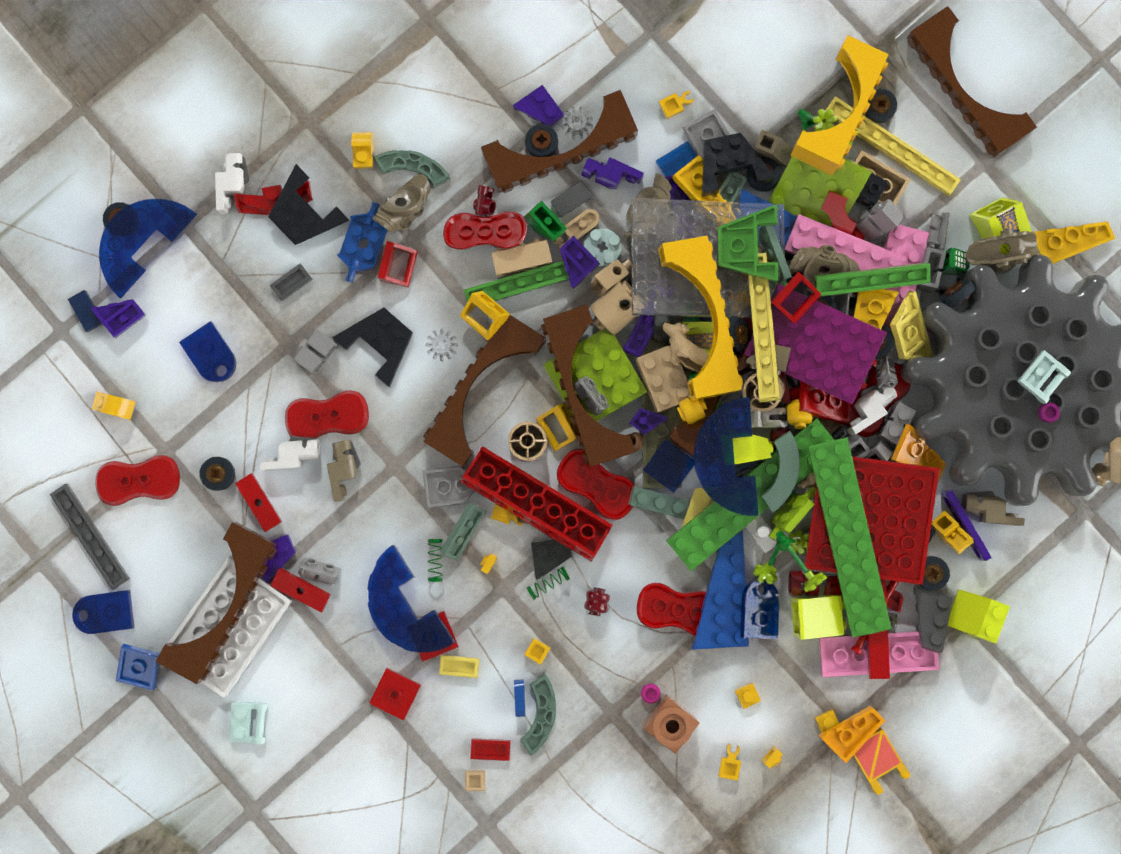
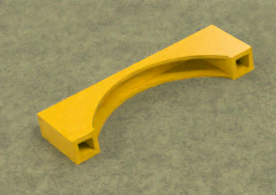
M847 35L835 60L840 62L852 85L854 93L852 114L842 123L826 130L806 132L803 130L790 156L833 176L836 169L841 170L845 162L843 155L847 156L852 145L849 142H853L858 133L855 129L860 127L864 119L861 115L862 113L865 114L870 106L868 100H872L876 92L873 88L874 86L877 87L882 79L880 73L883 74L887 68L888 63L885 61L889 54Z
M708 236L662 243L658 248L662 267L667 266L677 271L693 283L704 297L712 317L713 340L709 356L695 378L687 381L691 401L742 390V377L738 375V359L733 353L734 341L732 336L729 335L730 323L729 319L725 317V301L721 298L720 294L721 282L716 276L717 264L712 258L713 246L711 241L708 240Z

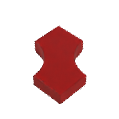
M829 190L821 210L825 211L831 218L832 228L852 235L857 223L846 212L847 197Z

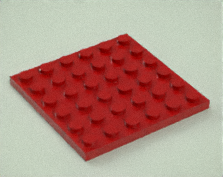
M852 456L880 579L923 585L940 468ZM815 485L813 499L815 505L812 507L804 565L807 569L837 573L817 485Z

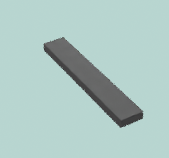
M64 484L49 494L110 588L115 590L127 582L130 577L69 484Z

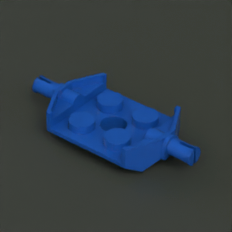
M372 202L368 213L350 216L351 221L340 253H337V256L348 267L349 271L345 279L347 282L353 283L356 273L372 270L377 263L388 231L372 220L380 206L378 203ZM362 239H366L369 242L368 246L364 249L359 248L358 245Z

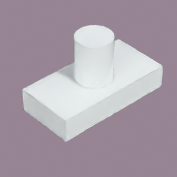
M761 515L756 518L757 520H753L745 529L762 551L767 553L777 542L776 539L773 541L768 537L772 530Z

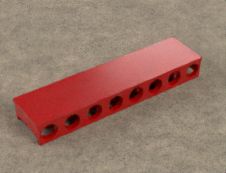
M483 446L460 480V483L590 562L593 561L613 526Z

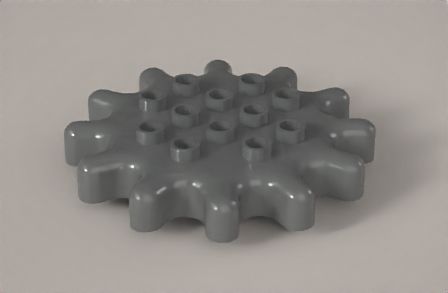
M1035 255L1028 259L1027 263L1020 265L1016 287L1007 288L1000 283L991 267L983 264L977 265L965 274L964 281L970 280L975 286V290L968 297L969 304L964 312H958L942 302L931 303L921 310L926 330L936 337L938 349L933 357H914L904 362L900 368V376L906 383L922 385L930 389L934 397V405L928 413L916 418L911 426L915 429L917 437L922 440L928 441L946 435L957 443L959 454L949 470V476L951 481L958 486L976 484L983 474L992 467L1002 473L1005 481V499L1014 506H1028L1037 500L1040 479L1046 473L1056 476L1062 489L1068 495H1090L1097 485L1096 477L1090 466L1092 454L1097 449L1105 453L1109 452L1110 443L1115 438L1121 437V324L1116 326L1110 325L1105 322L1100 314L1101 301L1109 289L1108 281L1103 276L1091 275L1078 281L1070 293H1064L1057 289L1053 283L1052 261L1047 256ZM1044 350L1071 372L1068 378L1062 380L1047 402L1056 404L1060 409L1059 418L1051 423H1045L1039 419L1038 409L1043 403L1038 401L1032 393L1017 382L1041 351ZM1056 370L1052 372L1040 387L1042 392L1058 374Z

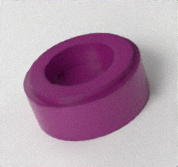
M1054 403L1042 404L1038 409V417L1045 423L1055 422L1060 416V409Z

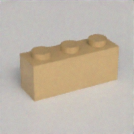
M540 238L531 241V244L524 245V243H521L511 249H495V252L491 254L497 278L519 274L552 264L547 240Z

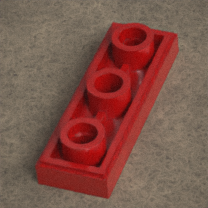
M253 473L235 483L264 532H268L282 523L281 518ZM259 499L262 501L261 506L257 505Z
M282 568L278 569L270 585L321 613L324 611L331 596L330 593Z

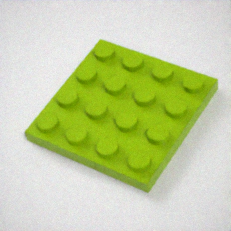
M791 157L768 202L773 205L777 204L779 208L795 216L800 214L832 227L831 218L825 211L821 210L829 190L847 197L845 208L847 214H849L872 171L843 157L845 162L841 170L836 169L833 176Z
M607 328L577 344L571 369L573 388L575 389L574 384L580 378L588 376V378L594 381L596 389L605 396L610 406L596 416L585 405L589 398L586 397L582 400L575 391L580 404L595 421L598 422L647 393L646 388L615 335ZM553 358L543 365L565 402L564 398L568 396L566 390H561L559 379H562L560 371H555L552 361L556 359Z

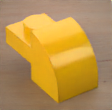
M353 132L351 140L353 168L373 169V132Z
M96 391L91 409L131 420L136 402Z
M943 511L932 521L931 526L936 530L937 536L958 554L962 553L974 542L973 538L959 527L958 522L946 511Z

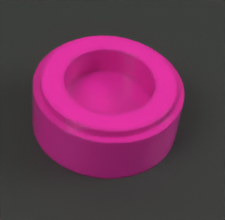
M648 683L643 686L641 696L645 702L653 704L660 699L661 692L657 685Z

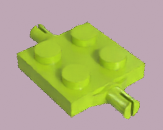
M810 486L804 495L794 493L787 498L785 504L781 509L774 512L773 518L770 520L775 528L768 537L775 541L777 532L790 533L815 505L810 500L814 495L815 488Z

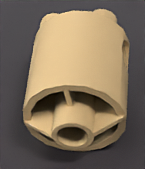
M626 280L623 282L619 281L590 306L596 315L592 319L593 323L601 331L607 328L612 334L616 335L644 311L645 302L638 294L634 295L632 293V287ZM623 299L629 301L627 304L620 303Z
M757 371L753 373L744 383L742 390L746 404L753 410L760 412L775 408L785 392V384L781 375H778L780 400L759 402Z
M526 421L519 423L509 433V449L521 461H536L546 451V433L541 426L534 422ZM526 437H530V446H527Z

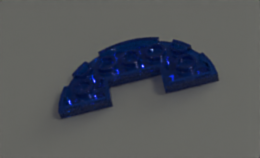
M146 199L126 206L110 220L101 237L99 262L107 284L120 299L146 271L145 268L132 258L138 249L156 230L173 242L195 218L197 213L175 201Z
M743 397L720 406L705 420L698 432L694 445V467L701 486L717 504L737 514L759 516L756 476L736 477L733 438L752 437L749 397Z
M391 545L376 561L368 581V607L376 627L391 643L411 652H434L453 645L456 642L436 610H432L421 619H418L400 590L401 586L415 576L396 546Z

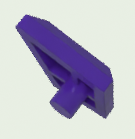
M640 408L629 424L645 435L666 421L668 417Z

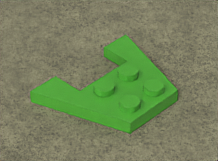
M777 204L718 227L719 267L779 283L778 262L759 263L758 226L778 225Z

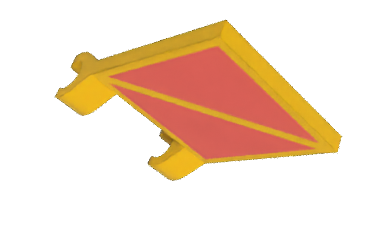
M883 729L875 732L853 755L871 788L877 795L884 792L877 779L891 770L897 768L902 778L907 779L910 777L909 771Z

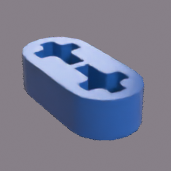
M524 679L514 680L515 716L525 717Z

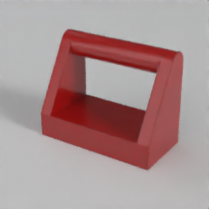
M387 241L377 278L382 282L409 288L418 251ZM396 250L409 253L403 281L389 277Z
M798 272L773 299L771 304L791 322L796 324L822 294ZM802 282L813 293L791 315L781 304Z

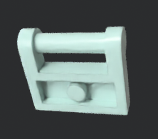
M1044 350L1041 351L1017 382L1032 393L1038 401L1047 404L1050 400V395L1064 378H1068L1071 372ZM1056 370L1058 374L1042 392L1040 387L1052 372Z
M232 702L229 742L265 743L263 732L267 703ZM253 709L257 710L255 736H251Z

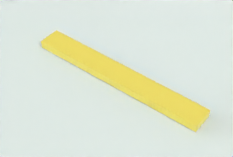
M836 96L826 109L833 110L832 116L837 117L836 122L839 124L845 121L853 111L851 106ZM863 114L861 115L864 119L860 127H856V130H859L858 137L948 197L952 194L961 179Z
M758 253L759 263H767L766 253ZM748 275L759 402L779 401L769 280Z

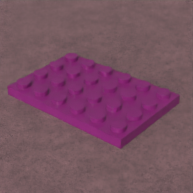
M777 284L771 297V302L785 286ZM793 291L781 306L793 315L808 297ZM815 301L797 323L794 324L771 304L775 345L791 348L786 371L782 373L853 404L887 332L818 301ZM754 335L744 354L747 357L755 354Z

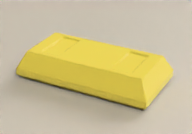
M441 655L439 675L478 678L479 658Z

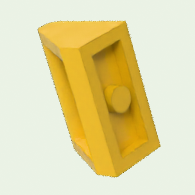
M484 291L472 293L460 317L486 340H489L505 323L510 314ZM476 306L494 320L488 330L469 315Z
M565 402L536 418L539 426L546 433V438L554 452L577 440L576 435L580 434L578 427H573L570 418L572 414ZM552 414L556 415L569 438L561 444H558L545 421V418Z

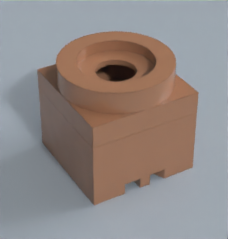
M666 694L642 725L648 733L676 754L682 745L690 739L700 722L694 715Z

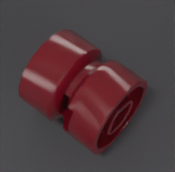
M789 571L788 591L790 596H801L805 593L806 596L817 597L820 585H816V589L805 592L804 583L808 580L802 571ZM812 571V573L817 575L818 571Z

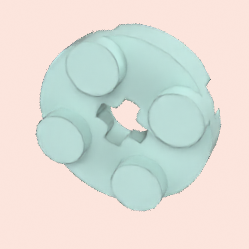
M595 229L591 231L584 241V247L599 261L600 264L597 267H607L616 259L618 260L620 256V238L609 229ZM602 243H604L605 246L608 247V249L604 250L603 253L599 252L600 249L597 248V246L601 245Z

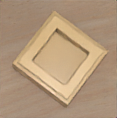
M485 770L465 771V791H485Z

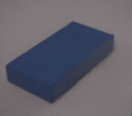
M86 290L68 299L85 332L88 333L103 325L91 310L95 305Z

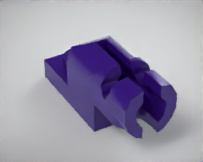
M609 157L606 165H603L604 162L588 158L581 172V176L588 179L596 175L595 183H599L609 189H617L622 177H625V180L631 184H640L644 175L643 172Z

